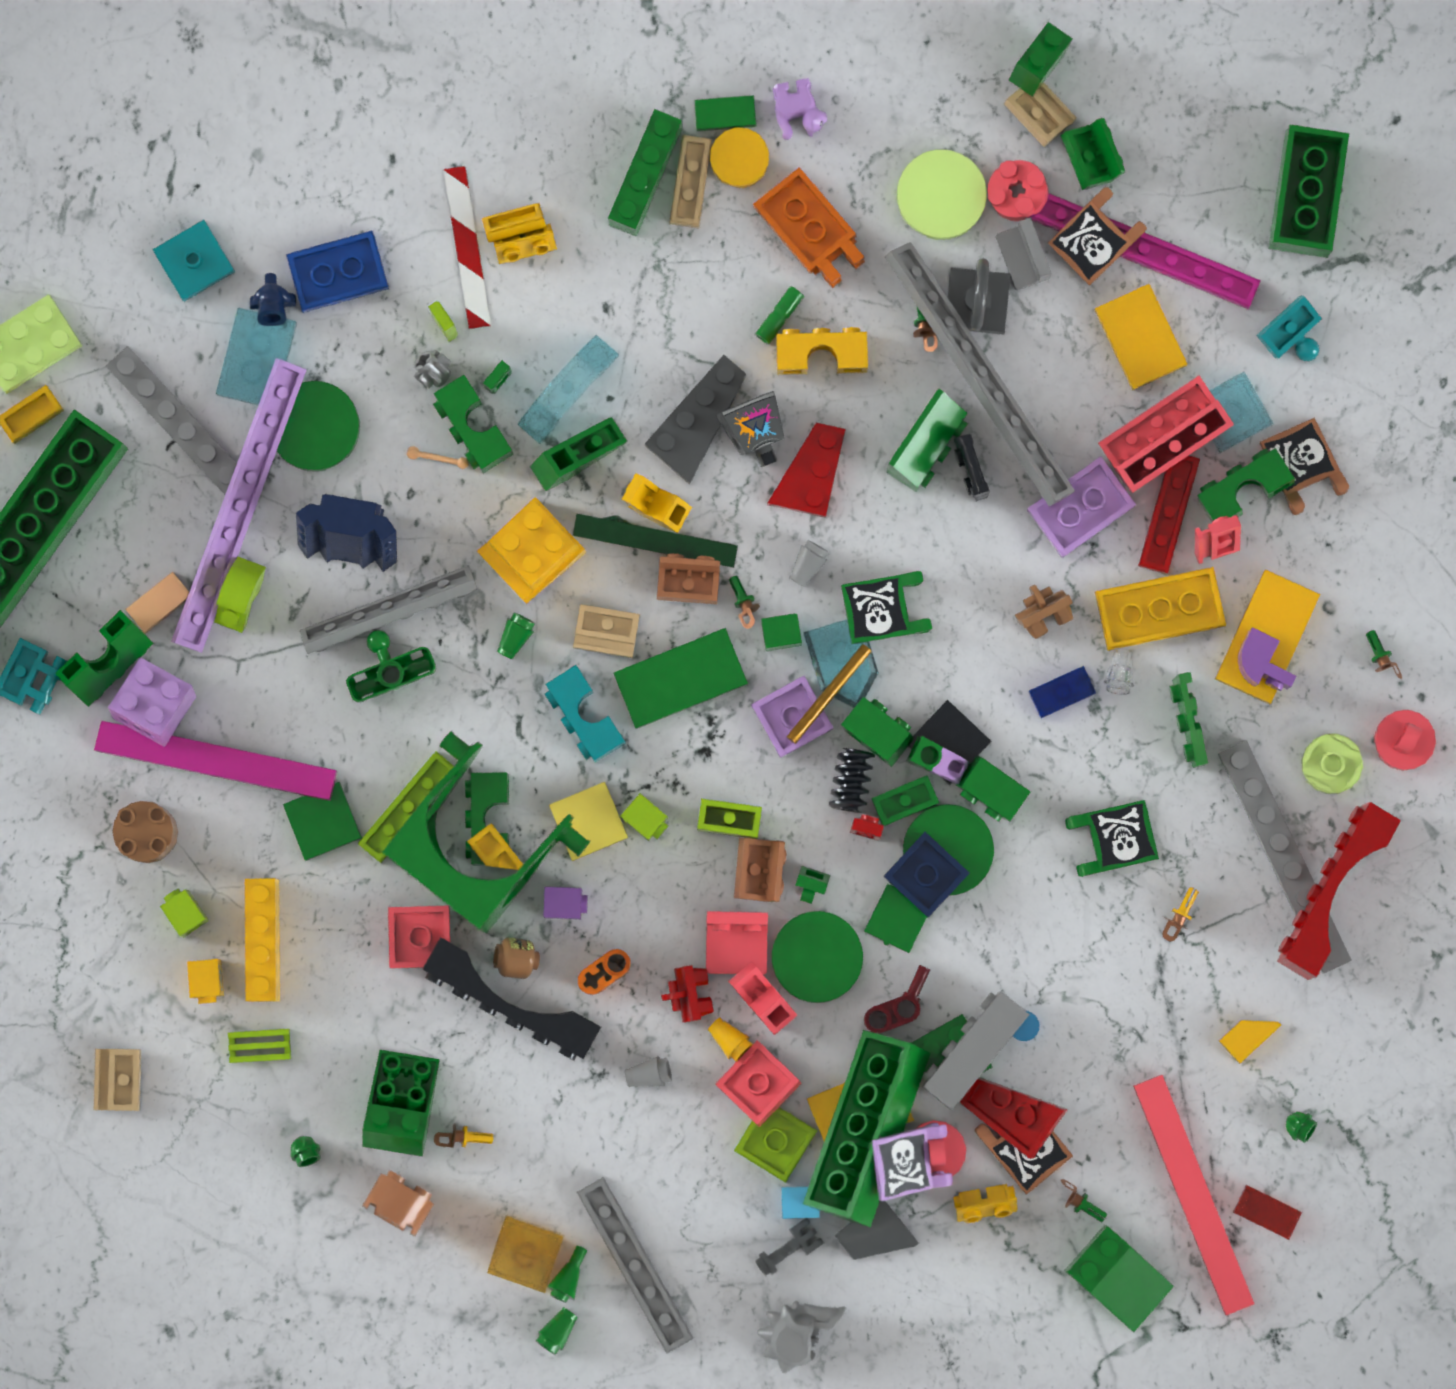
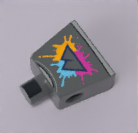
M774 391L716 414L719 422L741 456L755 451L761 467L778 461L771 444L784 439V433Z

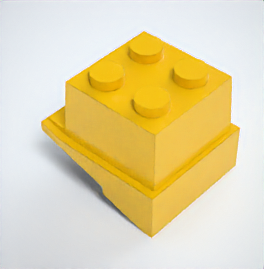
M534 497L477 552L527 604L559 575H562L586 553V550L545 506Z

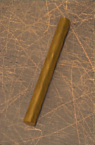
M862 644L786 736L792 743L796 744L851 678L872 652L870 648Z

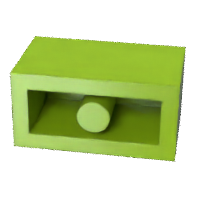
M701 799L697 831L758 839L762 807Z

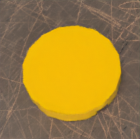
M733 128L724 131L715 139L710 151V165L714 175L722 183L736 188H745L756 184L764 176L769 165V151L766 142L758 133L748 128Z

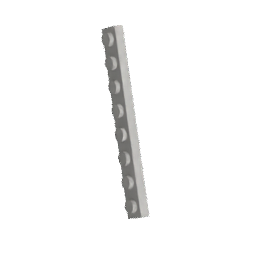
M1246 740L1220 752L1218 755L1296 917L1298 912L1305 910L1309 903L1306 897L1315 882ZM1330 914L1329 941L1331 952L1321 969L1323 974L1352 961Z

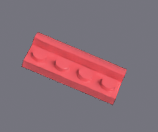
M1197 376L1098 444L1130 492L1133 493L1232 427L1234 423L1220 402L1214 398L1201 377Z

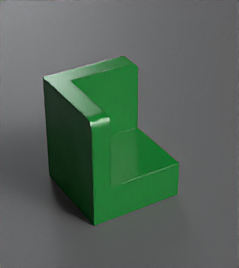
M797 614L761 619L766 651L802 646Z

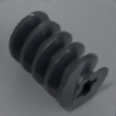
M843 748L846 752L838 753L837 759L844 762V764L835 765V771L842 774V776L833 777V782L839 785L840 788L831 789L830 793L837 797L838 800L829 801L828 806L837 810L862 813L858 810V807L867 806V802L861 799L860 795L869 794V790L864 788L862 783L871 782V778L866 776L864 771L873 770V766L868 764L866 759L875 758V754L863 750Z

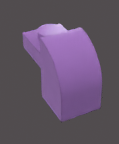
M1253 627L1248 631L1238 653V666L1242 676L1254 687L1259 684L1263 677L1267 679L1265 684L1278 691H1282L1283 688L1288 690L1292 687L1297 676L1269 663L1280 640Z

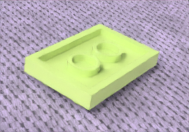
M49 294L0 325V386L6 394L82 347L81 342Z

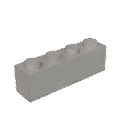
M999 991L996 996L991 992L980 1005L983 1012L977 1019L973 1016L970 1017L961 1028V1031L964 1033L957 1043L952 1040L941 1053L945 1058L937 1067L935 1064H932L922 1077L926 1081L922 1087L950 1110L954 1109L1030 1015L1002 991Z

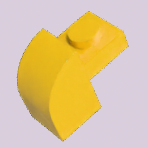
M635 473L622 497V500L629 505L630 509L676 533H679L692 509V506L677 495L659 488L646 477Z

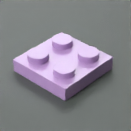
M805 676L751 704L780 758L834 729L823 710L796 744L786 737L817 700Z

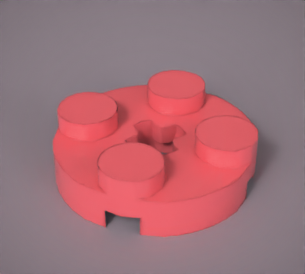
M1004 161L992 174L988 183V199L996 212L1007 220L1022 221L1032 214L1036 215L1043 209L1048 199L1049 190L1044 174L1036 165L1028 161ZM1017 184H1022V188L1026 190L1025 193H1019L1017 197H1013L1011 188L1017 186Z

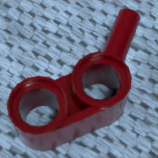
M919 965L907 992L904 991L901 997L867 1010L863 1019L867 1030L876 1034L883 1033L917 1019L921 1010L919 1004L921 999L918 997L930 969ZM907 1000L913 1003L915 1011L910 1018H904L898 1013V1005L901 1001ZM874 1011H880L886 1016V1024L880 1029L872 1027L869 1023V1017Z

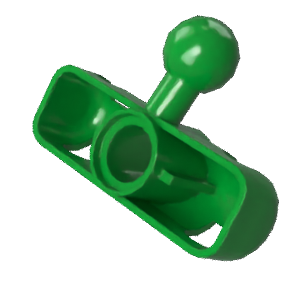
M374 630L367 638V647L370 651L377 654L380 663L351 674L347 678L346 684L352 699L357 703H362L434 674L436 664L430 650L426 647H419L391 659L388 651L390 646L389 635L382 630ZM422 651V657L412 660L411 654ZM389 668H397L400 672L399 679L394 683H387L384 680V673ZM428 670L430 671V672H428V673H425V674H423V675L418 676V674H421V673L426 672V671H428ZM365 673L367 679L356 683L354 677ZM373 693V695L362 698L363 696Z

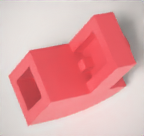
M752 961L728 981L774 1035L797 1016L795 1011Z

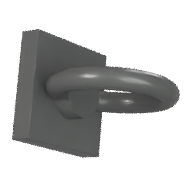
M985 258L977 261L976 270L951 268L948 299L969 331L1004 335L1011 274L990 272L989 262Z

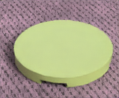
M932 150L917 156L902 172L897 187V204L904 221L918 233L936 240L953 239L968 232L980 219L987 198L985 180L979 168L968 157L951 150Z

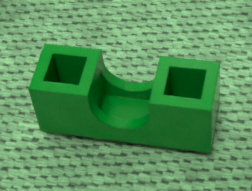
M465 375L433 393L437 402L433 403V406L442 419L448 417L453 427L449 428V431L457 444L464 442L469 450L464 455L473 469L479 467L482 473H485L514 455L497 425L483 432L474 431L468 426L469 414L475 408L482 405Z
M1267 448L1261 450L1252 457L1253 462L1245 467L1239 464L1226 472L1227 477L1218 483L1216 480H1212L1200 488L1202 493L1197 495L1198 501L1211 522L1222 516L1232 517L1237 515V517L1243 515L1242 508L1236 500V495L1246 485L1260 487L1268 499L1295 484L1294 476L1276 448L1268 451Z
M121 610L99 630L107 640V649L101 657L95 660H86L76 652L55 673L66 687L88 707L95 700H98L104 691L117 679L121 678L126 670L154 644Z
M507 772L471 773V780H465V797L471 798V810L465 811L466 828H471V838L486 827L485 816L490 808L496 805H509V774ZM500 833L509 845V834ZM466 841V859H471L473 866L485 865Z

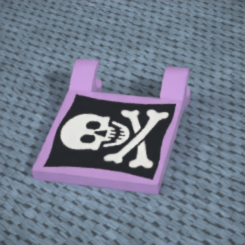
M930 1123L922 1128L872 1140L879 1201L953 1184L952 1173H944V1171L931 1173L928 1140L947 1137L946 1125Z

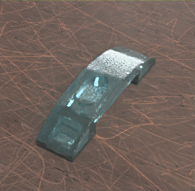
M594 336L552 380L517 425L536 442L541 444L560 423L559 420L595 379L606 371L619 354L599 336Z

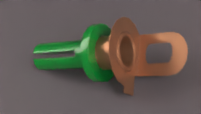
M917 307L918 319H915L913 324L919 329L913 332V337L923 336L925 351L932 352L938 347L937 336ZM934 337V345L929 347L927 339Z
M733 576L729 579V583L738 599L734 605L736 608L742 609L743 612L738 617L743 627L749 629L755 623L752 613L757 611L760 605L757 603L752 604L755 600L754 596H747L739 577ZM749 615L751 621L746 624L743 617Z
M1375 630L1367 632L1366 637L1375 654L1372 662H1378L1379 668L1375 672L1393 667L1397 677L1402 679L1397 663L1391 662L1389 659L1392 655L1391 651L1384 650ZM1394 666L1397 667L1399 674H1397Z
M1061 1179V1183L1073 1191L1065 1204V1208L1072 1204L1075 1206L1074 1212L1078 1213L1080 1210H1083L1093 1218L1103 1222L1107 1213L1088 1202V1195L1086 1193L1080 1196L1077 1194V1187L1065 1179ZM1066 1182L1072 1185L1074 1189L1067 1186Z

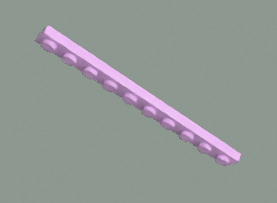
M277 358L274 362L171 640L173 643L201 653L203 651L217 613L218 605L216 603L231 566L239 554L306 373L304 368Z

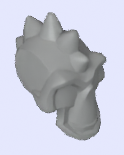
M794 1301L791 1307L785 1304L780 1313L766 1312L771 1326L757 1330V1334L769 1342L763 1352V1356L778 1360L782 1373H787L796 1366H802L810 1362L816 1354L813 1351L816 1348L814 1344L819 1342V1338L816 1337L819 1335V1329L828 1330L832 1328L842 1318L846 1307L832 1308L810 1304L802 1305L798 1301Z

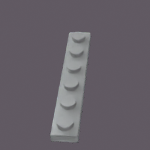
M128 346L124 348L106 367L225 495L237 463Z
M469 565L301 629L300 634L307 654L324 651L329 646L341 641H350L367 631L379 630L393 621L410 618L414 613L427 608H436L443 602L456 597L467 596L470 592L477 590Z

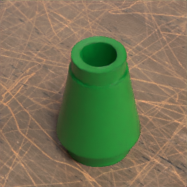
M514 612L511 618H507L497 652L513 660L534 633L532 629L535 623Z
M563 1307L538 1332L539 1337L536 1339V1342L554 1355L559 1350L563 1351L578 1317Z

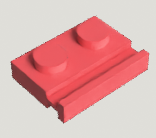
M1237 515L1219 517L1211 524H1208V529L1203 531L1200 528H1195V556L1198 564L1203 563V558L1209 556L1213 560L1240 551L1241 524Z

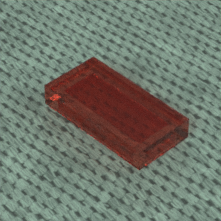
M1245 1185L1233 1210V1213L1287 1240L1290 1239L1302 1214L1301 1211L1248 1185Z

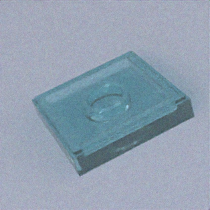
M1245 372L1209 390L1214 398L1220 402L1234 423L1232 427L1213 439L1219 453L1228 450L1274 424Z

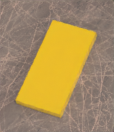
M1214 567L1095 591L1107 651L1226 626Z
M1265 569L1215 680L1270 705L1277 690L1266 685L1267 679L1263 677L1256 687L1244 679L1238 666L1240 647L1252 627L1280 640L1269 663L1286 670L1320 594Z

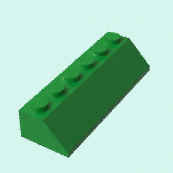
M863 1030L803 1201L804 1205L847 1221L871 1227L879 1204L872 1140L904 1132L931 1054L930 1052L910 1042Z

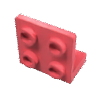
M707 911L706 969L708 974H737L751 961L763 975L767 973L768 913Z

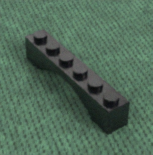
M441 937L422 970L427 972L425 978L440 987L443 982L453 986L452 993L467 1002L471 996L481 1002L478 1008L492 1016H495L497 1011L507 1016L508 1018L505 1023L519 1031L523 1027L534 1032L532 1038L548 1046L550 1041L561 1047L559 1053L573 1061L577 1056L584 1059L601 1029V1026L574 1011L558 1014L537 1013L523 1010L506 1002L493 993L482 981L472 965L468 952Z

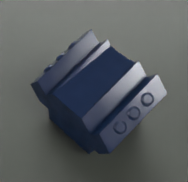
M324 494L322 495L320 505L308 504L296 512L297 542L307 559L319 551L327 563L331 560H340L360 564L362 569L375 561L382 572L397 563L396 529L388 518L383 516L384 509H381V505L374 502Z

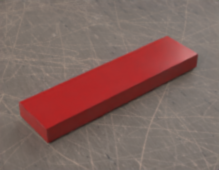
M1189 455L1164 472L1138 567L1168 574L1200 458Z

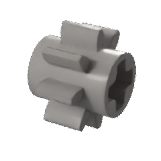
M437 350L433 353L430 351L423 352L414 363V368L418 371L414 377L428 389L432 385L440 387L447 382L451 375V371L447 368L451 361Z

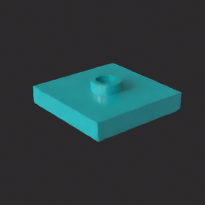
M204 219L152 249L183 302L235 272Z

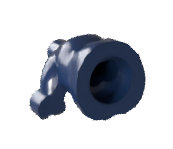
M267 273L265 274V285L258 289L254 296L250 297V310L259 309L257 321L263 326L282 325L287 319L284 306H296V295L288 293L287 290L277 284L276 274Z

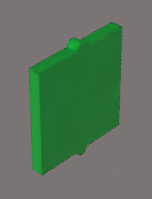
M887 883L864 932L883 940L884 945L891 944L910 953L927 917L894 886Z

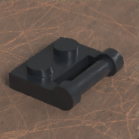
M967 434L954 439L957 448L954 450L959 467H965L968 476L964 478L968 495L975 497L976 501L988 498L990 490L988 484L985 483L973 446L972 435Z

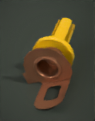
M1189 887L1179 909H1172L1175 915L1172 920L1168 919L1162 933L1167 941H1174L1182 927L1187 929L1183 925L1186 919H1192L1188 913L1199 893L1197 889L1194 890L1193 887ZM1170 926H1174L1177 929L1174 936L1167 934Z
M453 1124V1133H436L434 1143L440 1147L452 1148L455 1142H461L462 1147H466L467 1142L492 1144L493 1134L469 1132L467 1126H463L462 1130H456V1125ZM449 1137V1143H440L439 1138Z

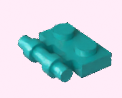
M20 638L0 676V696L22 706L28 695L34 698L29 710L40 715L45 704L49 705L52 699L50 694L57 680L61 681L55 673L67 660L56 656L52 666L47 665L44 661L49 652ZM39 671L47 674L38 691L32 688V685Z

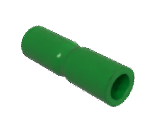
M790 286L776 304L774 311L768 315L755 335L769 345L785 324V320L791 316L805 296L796 288Z

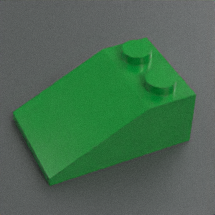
M1104 1225L1064 1270L1133 1332L1136 1331L1174 1287L1107 1225Z

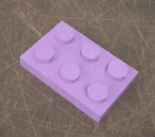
M1101 456L1068 479L1075 490L1069 497L1050 507L1044 498H1041L1027 508L1031 517L1061 558L1067 556L1136 506L1133 499Z

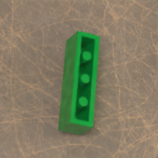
M654 109L609 214V226L637 237L683 129L681 119Z

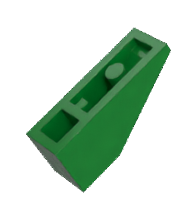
M609 417L546 450L533 462L530 468L545 491H548L624 445L627 440L613 418Z

